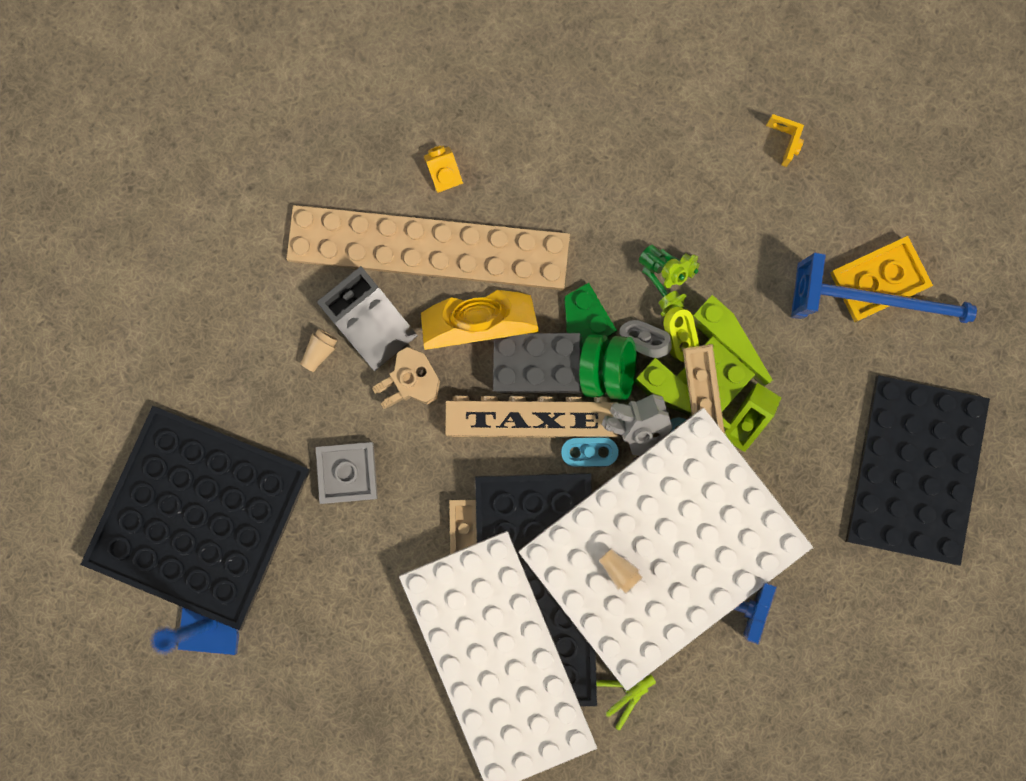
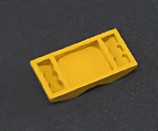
M496 290L486 297L468 300L450 297L421 312L425 350L538 332L531 295L520 292Z

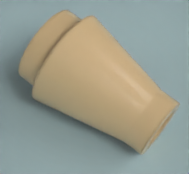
M318 328L316 333H312L300 364L306 369L315 372L317 367L336 349L335 344L338 340L331 334Z
M612 549L599 560L617 589L621 588L625 594L643 578L638 573L639 569L616 554Z

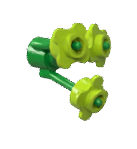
M650 245L641 253L639 263L644 266L642 272L651 279L663 296L658 303L663 310L660 313L663 317L674 307L684 308L683 300L687 297L685 294L680 295L676 290L668 293L664 286L670 288L675 284L682 285L688 277L693 278L698 273L700 263L697 262V255L693 254L690 256L685 253L680 260L670 255L664 249L659 250L654 245ZM655 272L657 274L662 272V277L665 279L664 286L655 276Z

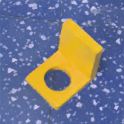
M772 114L766 126L792 135L781 164L787 167L792 161L793 156H798L804 142L803 139H800L804 125ZM777 123L784 124V125H786V126H788V127L781 126V125H779V124H777Z

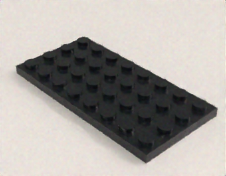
M591 473L475 476L477 543L508 531L580 707L597 706L596 651L519 553L521 548L592 494Z

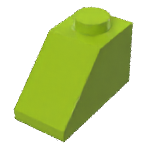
M757 382L730 421L731 428L724 431L729 441L735 447L746 452L774 417L782 397Z

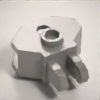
M654 394L637 402L630 401L629 405L613 403L609 412L614 417L605 416L601 424L607 431L622 435L623 441L629 442L632 454L637 456L644 454L672 430L664 399L662 396ZM659 433V436L652 438V434Z

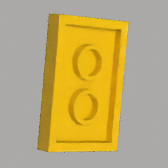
M908 236L830 272L836 286L903 297H911L933 286ZM843 298L854 323L889 307L887 305Z

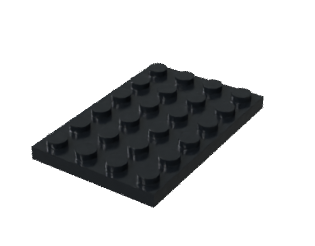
M880 375L876 376L845 542L961 566L990 398Z

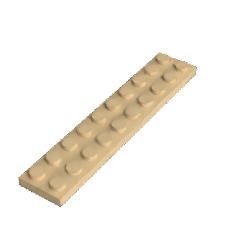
M293 205L286 260L288 262L354 269L362 266L364 270L564 290L570 234Z

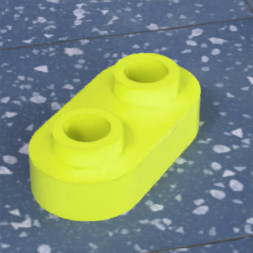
M674 307L666 313L663 325L664 330L669 333L672 349L670 354L684 362L683 348L699 346V341L691 312L681 307Z

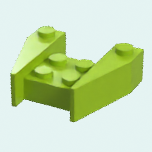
M711 295L693 315L695 327L709 338L705 345H713L721 411H723L752 378L763 386L770 384L772 378L734 313ZM655 358L636 378L634 383L648 396L652 394L662 396L665 406L691 417L685 367L675 376ZM723 418L725 431L730 429L732 425Z

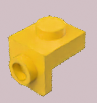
M436 146L428 151L429 154L424 155L437 193L463 184L450 147Z

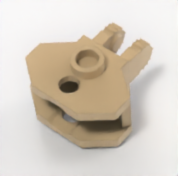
M407 347L397 353L395 370L389 373L390 377L372 388L376 394L385 391L394 384L397 386L399 392L384 399L381 403L383 409L403 399L407 401L410 398L428 405L438 398L440 380L425 354ZM421 370L427 371L424 377L418 376Z

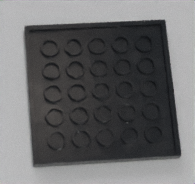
M152 406L80 565L241 631L310 473V469Z

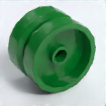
M589 334L585 339L579 370L580 385L585 396L603 397L607 392L610 398L628 399L634 386L637 363L635 342L632 337L614 336L610 341L607 335Z

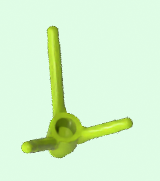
M648 674L626 691L627 694L606 712V716L610 717L630 701L615 727L617 730L622 728L641 696L648 692L649 687L656 684L651 674ZM596 680L597 687H623L618 680Z

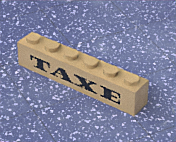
M452 396V401H446V436L617 438L618 434L607 431L601 424L605 416L614 417L609 411L613 403L618 402H611L610 397H594V402H583V397H566V402H554V397H537V402H526V397L523 396L509 397V401H498L496 396H481V401H469V396Z

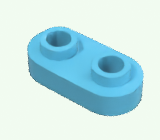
M572 438L562 446L561 457L567 465L572 467H604L616 461L618 447L609 438ZM576 447L580 450L578 458L571 457V448ZM605 447L608 449L609 454L606 458L599 456V448Z

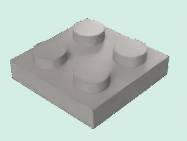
M373 442L316 447L320 504L378 499Z

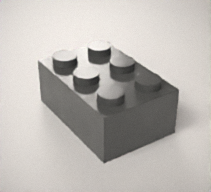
M540 333L494 339L493 391L497 393H582L579 370L583 337L580 333Z

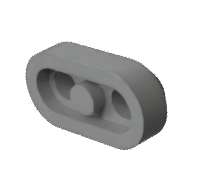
M632 320L626 322L620 328V336L632 337L635 342L636 351L644 355L660 358L667 355L672 349L669 333L645 322Z

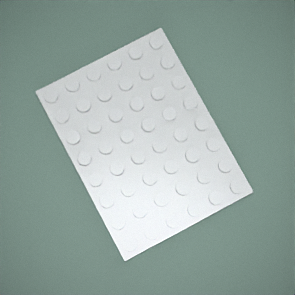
M701 408L519 550V553L625 690L628 691L763 587L764 583H768L806 554L813 546L707 411ZM611 549L639 569L638 573L643 577L626 594L621 588L617 589L604 566L599 562Z

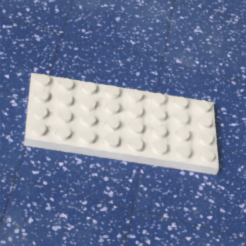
M508 531L399 576L483 781H521L597 749V745Z

